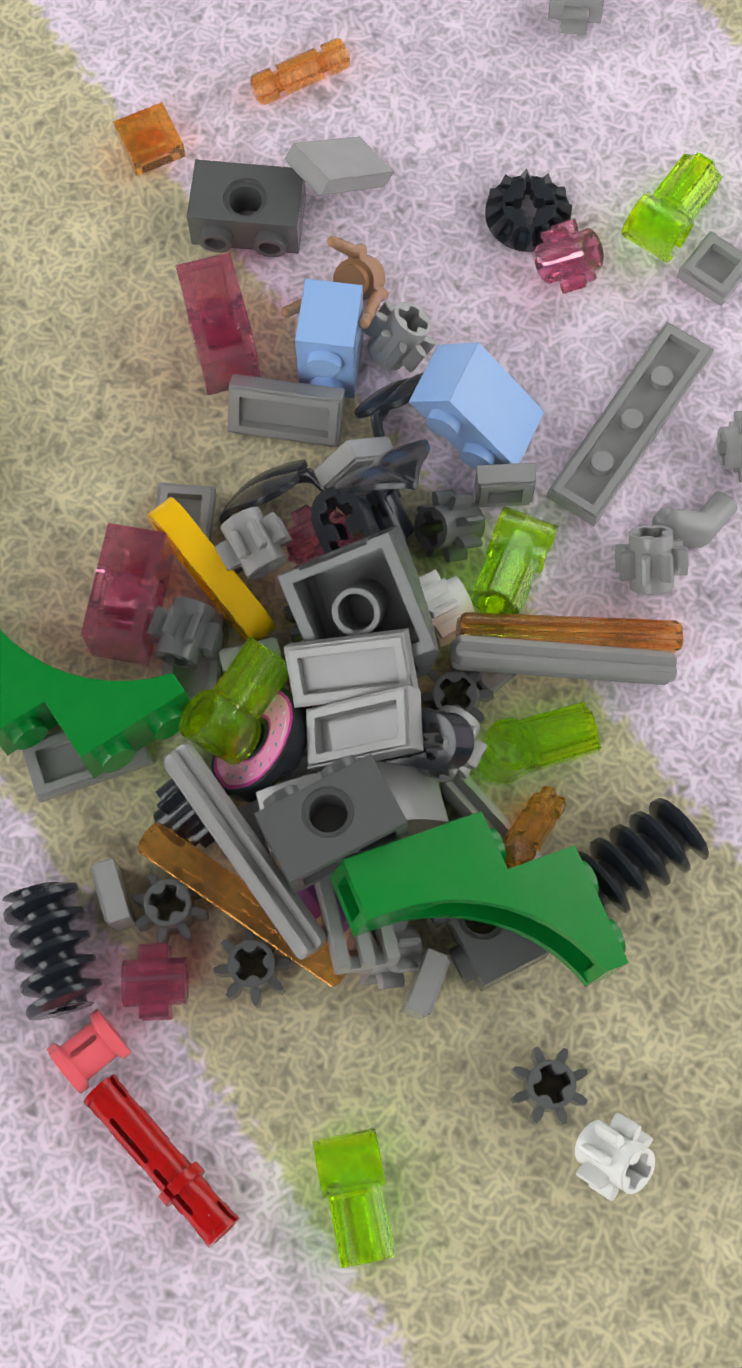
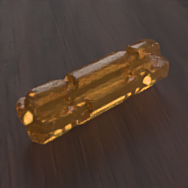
M334 38L321 44V51L319 52L312 48L275 64L277 70L273 72L270 68H266L253 74L250 77V84L256 100L260 105H266L280 99V92L284 90L289 95L325 79L324 73L327 71L334 75L347 69L350 66V55L342 39Z
M543 786L540 792L533 793L526 804V809L521 811L507 832L505 840H503L506 849L505 864L507 869L534 860L537 851H540L555 827L557 819L559 820L565 811V797L557 795L555 787Z

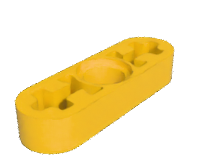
M169 497L147 514L150 524L162 541L246 643L263 640L276 630L274 622L264 607L234 570L227 571L215 546L174 498Z

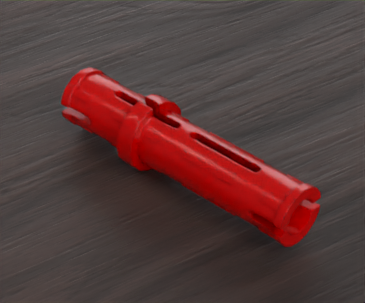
M113 1074L107 1077L86 1096L83 1103L105 1124L115 1139L152 1179V1182L161 1191L158 1197L165 1206L173 1205L191 1224L206 1246L210 1248L231 1230L239 1221V1216L222 1201L210 1184L203 1178L205 1170L197 1161L191 1164L183 1153L181 1154L169 1140L170 1138L128 1093L129 1091L122 1085L117 1076Z

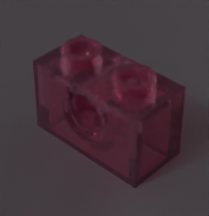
M231 252L175 265L207 396L229 391L232 374L261 377L257 348Z
M113 523L107 524L81 635L92 656L149 666L154 642L149 640L151 635L146 631L155 607H163L174 561L170 543L165 532Z

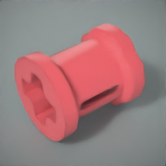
M99 1009L90 1014L91 1022L61 1046L53 1043L47 1048L56 1066L81 1094L89 1088L88 1080L118 1056L125 1059L132 1053Z

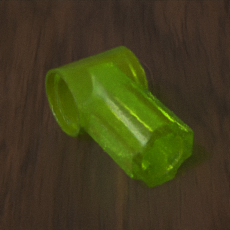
M699 152L694 155L684 153L654 193L646 192L637 201L622 227L621 235L665 263H669L673 259V256L670 255L671 251L675 246L681 248L692 230L695 218L721 184L723 176L715 168L714 161Z
M504 506L486 553L488 558L471 596L473 606L480 611L482 617L497 623H502L505 620L517 621L531 590L536 573L541 574L544 569L545 559L548 552L551 551L559 526Z
M249 637L213 690H201L187 703L179 721L181 735L227 764L235 765L247 759L255 749L260 738L261 723L259 719L289 677L286 660L257 640Z
M582 701L521 720L514 718L500 719L488 728L482 739V742L487 744V749L478 763V768L482 775L491 782L501 785L511 784L521 779L523 775L597 754L601 746L598 735L599 729L594 715L588 709L585 702ZM498 741L512 743L518 748L521 760L516 763L502 762L493 753L492 744Z
M375 1127L312 1140L323 1199L328 1198L341 1268L395 1257L393 1246L395 1243L382 1186H386V1180Z

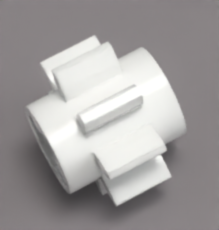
M436 569L420 576L419 580L440 647L451 643L459 635H466L464 629L467 628V624L464 620L474 616L475 612L469 594L457 576L447 580L445 578L441 579Z
M617 1112L610 1125L602 1120H595L582 1130L577 1139L575 1157L582 1165L577 1170L576 1175L587 1182L590 1188L610 1201L615 1199L619 1189L627 1194L637 1193L648 1183L654 1171L655 1156L648 1149L653 1142V1138L641 1131L640 1125Z

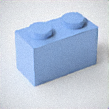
M305 278L295 337L299 383L345 389L344 397L355 398L364 339L363 329L359 327L360 316L363 312V285Z
M479 342L437 345L409 400V403L426 418L425 423L427 427L434 433L445 437L460 452L461 460L474 469L477 468V465L520 463L544 414V410Z

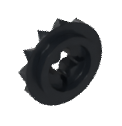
M526 168L520 176L511 178L505 174L501 183L495 189L490 188L485 207V220L492 235L503 245L518 251L535 252L553 246L565 235L570 225L572 205L569 204L565 186L558 187L552 183L549 173L544 177L532 176ZM525 195H529L530 200L533 201L534 208H538L535 217H533L532 225H528V217H525L524 210L519 209L522 206Z

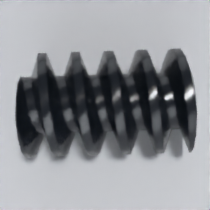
M657 798L650 802L649 814L638 811L630 815V828L622 824L612 827L609 833L610 842L601 837L592 840L589 846L591 856L580 850L578 851L581 860L587 862L596 875L599 887L598 897L607 916L608 913L605 905L609 902L624 913L631 910L626 891L632 889L645 900L651 897L646 878L650 875L663 886L669 885L671 880L666 868L668 863L671 862L683 873L690 871L691 866L686 855V851L689 849L700 858L708 859L709 850L701 833L693 822L670 801Z
M46 882L16 890L3 897L2 901L13 903L5 909L3 913L4 921L8 925L20 926L10 934L8 938L9 943L15 949L26 950L16 958L14 962L15 969L18 972L33 974L21 983V993L27 997L40 998L27 1007L25 1012L29 1020L54 1018L90 1007L94 1002L88 1001L87 995L103 985L100 978L82 977L81 974L83 969L97 960L95 954L76 953L75 947L91 937L88 930L70 929L69 923L85 914L84 907L65 906L64 899L79 890L77 883Z

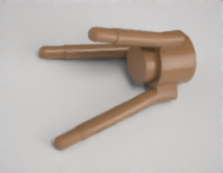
M329 236L327 239L328 246L348 256V259L342 261L336 267L333 282L363 285V301H368L360 316L359 327L367 329L373 321L380 303L387 300L389 296L388 291L383 288L386 281L384 268L375 257L367 255L366 245L362 243L354 245L342 238ZM302 298L284 306L281 309V315L287 318L299 314Z

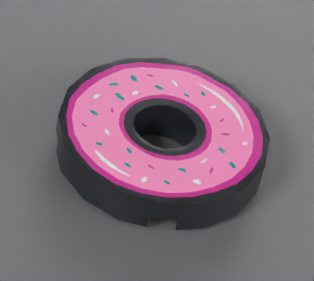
M266 685L251 692L232 711L223 724L216 740L211 762L212 773L227 795L238 801L253 802L257 800L256 792L277 785L273 782L280 777L282 772L285 771L291 774L301 761L307 746V708H295L292 692L281 685Z

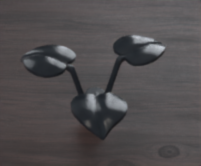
M424 372L410 378L397 380L382 387L366 398L355 409L354 414L357 419L370 416L374 438L385 437L383 430L385 417L390 410L409 403ZM424 439L391 449L374 459L372 464L360 467L347 474L335 485V489L338 494L363 493L370 504L379 530L382 531L399 525L404 539H407L415 530L399 499L402 495L398 489L417 490L420 469L430 452V445ZM305 459L288 462L260 473L243 485L229 500L219 521L223 524L232 514L267 503L299 483H311L320 492L326 488H321L314 470L307 468L308 464ZM337 499L334 500L336 507L346 517L353 514V508L350 504H340Z

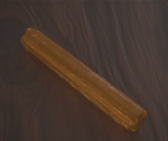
M465 612L457 618L456 637L459 635L661 650L671 651L672 653L681 650L684 643L683 626L677 620Z
M155 822L142 835L137 850L145 858L329 987L338 986L345 978L347 973L339 975L334 973L327 940L324 946L313 955L304 959L297 958L240 877L162 823Z

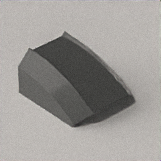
M399 525L312 558L277 576L304 641L409 628L416 676L419 678L429 673L439 655L437 639L422 586Z

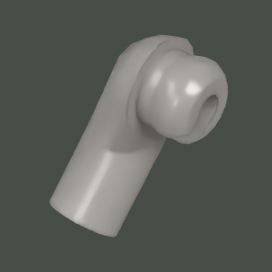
M717 491L700 511L674 510L669 507L660 509L653 517L652 525H662L673 530V539H683V547L701 548L711 542L735 514L738 507L730 496Z

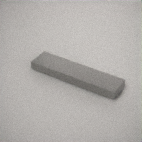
M666 322L549 488L546 497L592 526H595L705 367L714 349L673 324Z

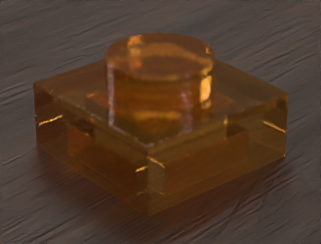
M163 102L113 121L116 136L136 176L186 157L184 144Z

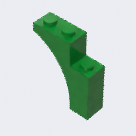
M0 629V747L7 756L16 750H25L35 746L45 738L48 730L59 724L92 777L96 778L104 772L112 773L125 767L132 761L135 752L154 740H165L174 736L186 725L187 719L196 714L186 691L173 673L132 681H108L74 675L47 665L31 656L12 642Z
M482 811L343 859L330 877L354 937L398 922L415 919L444 917L469 919L512 931L536 943L569 968L585 987L608 978L629 963L625 955L626 945L622 931L614 920L608 918L598 897L599 887L596 875L591 866L581 860L575 845L507 869L505 864L506 849L503 840L496 829L489 828Z

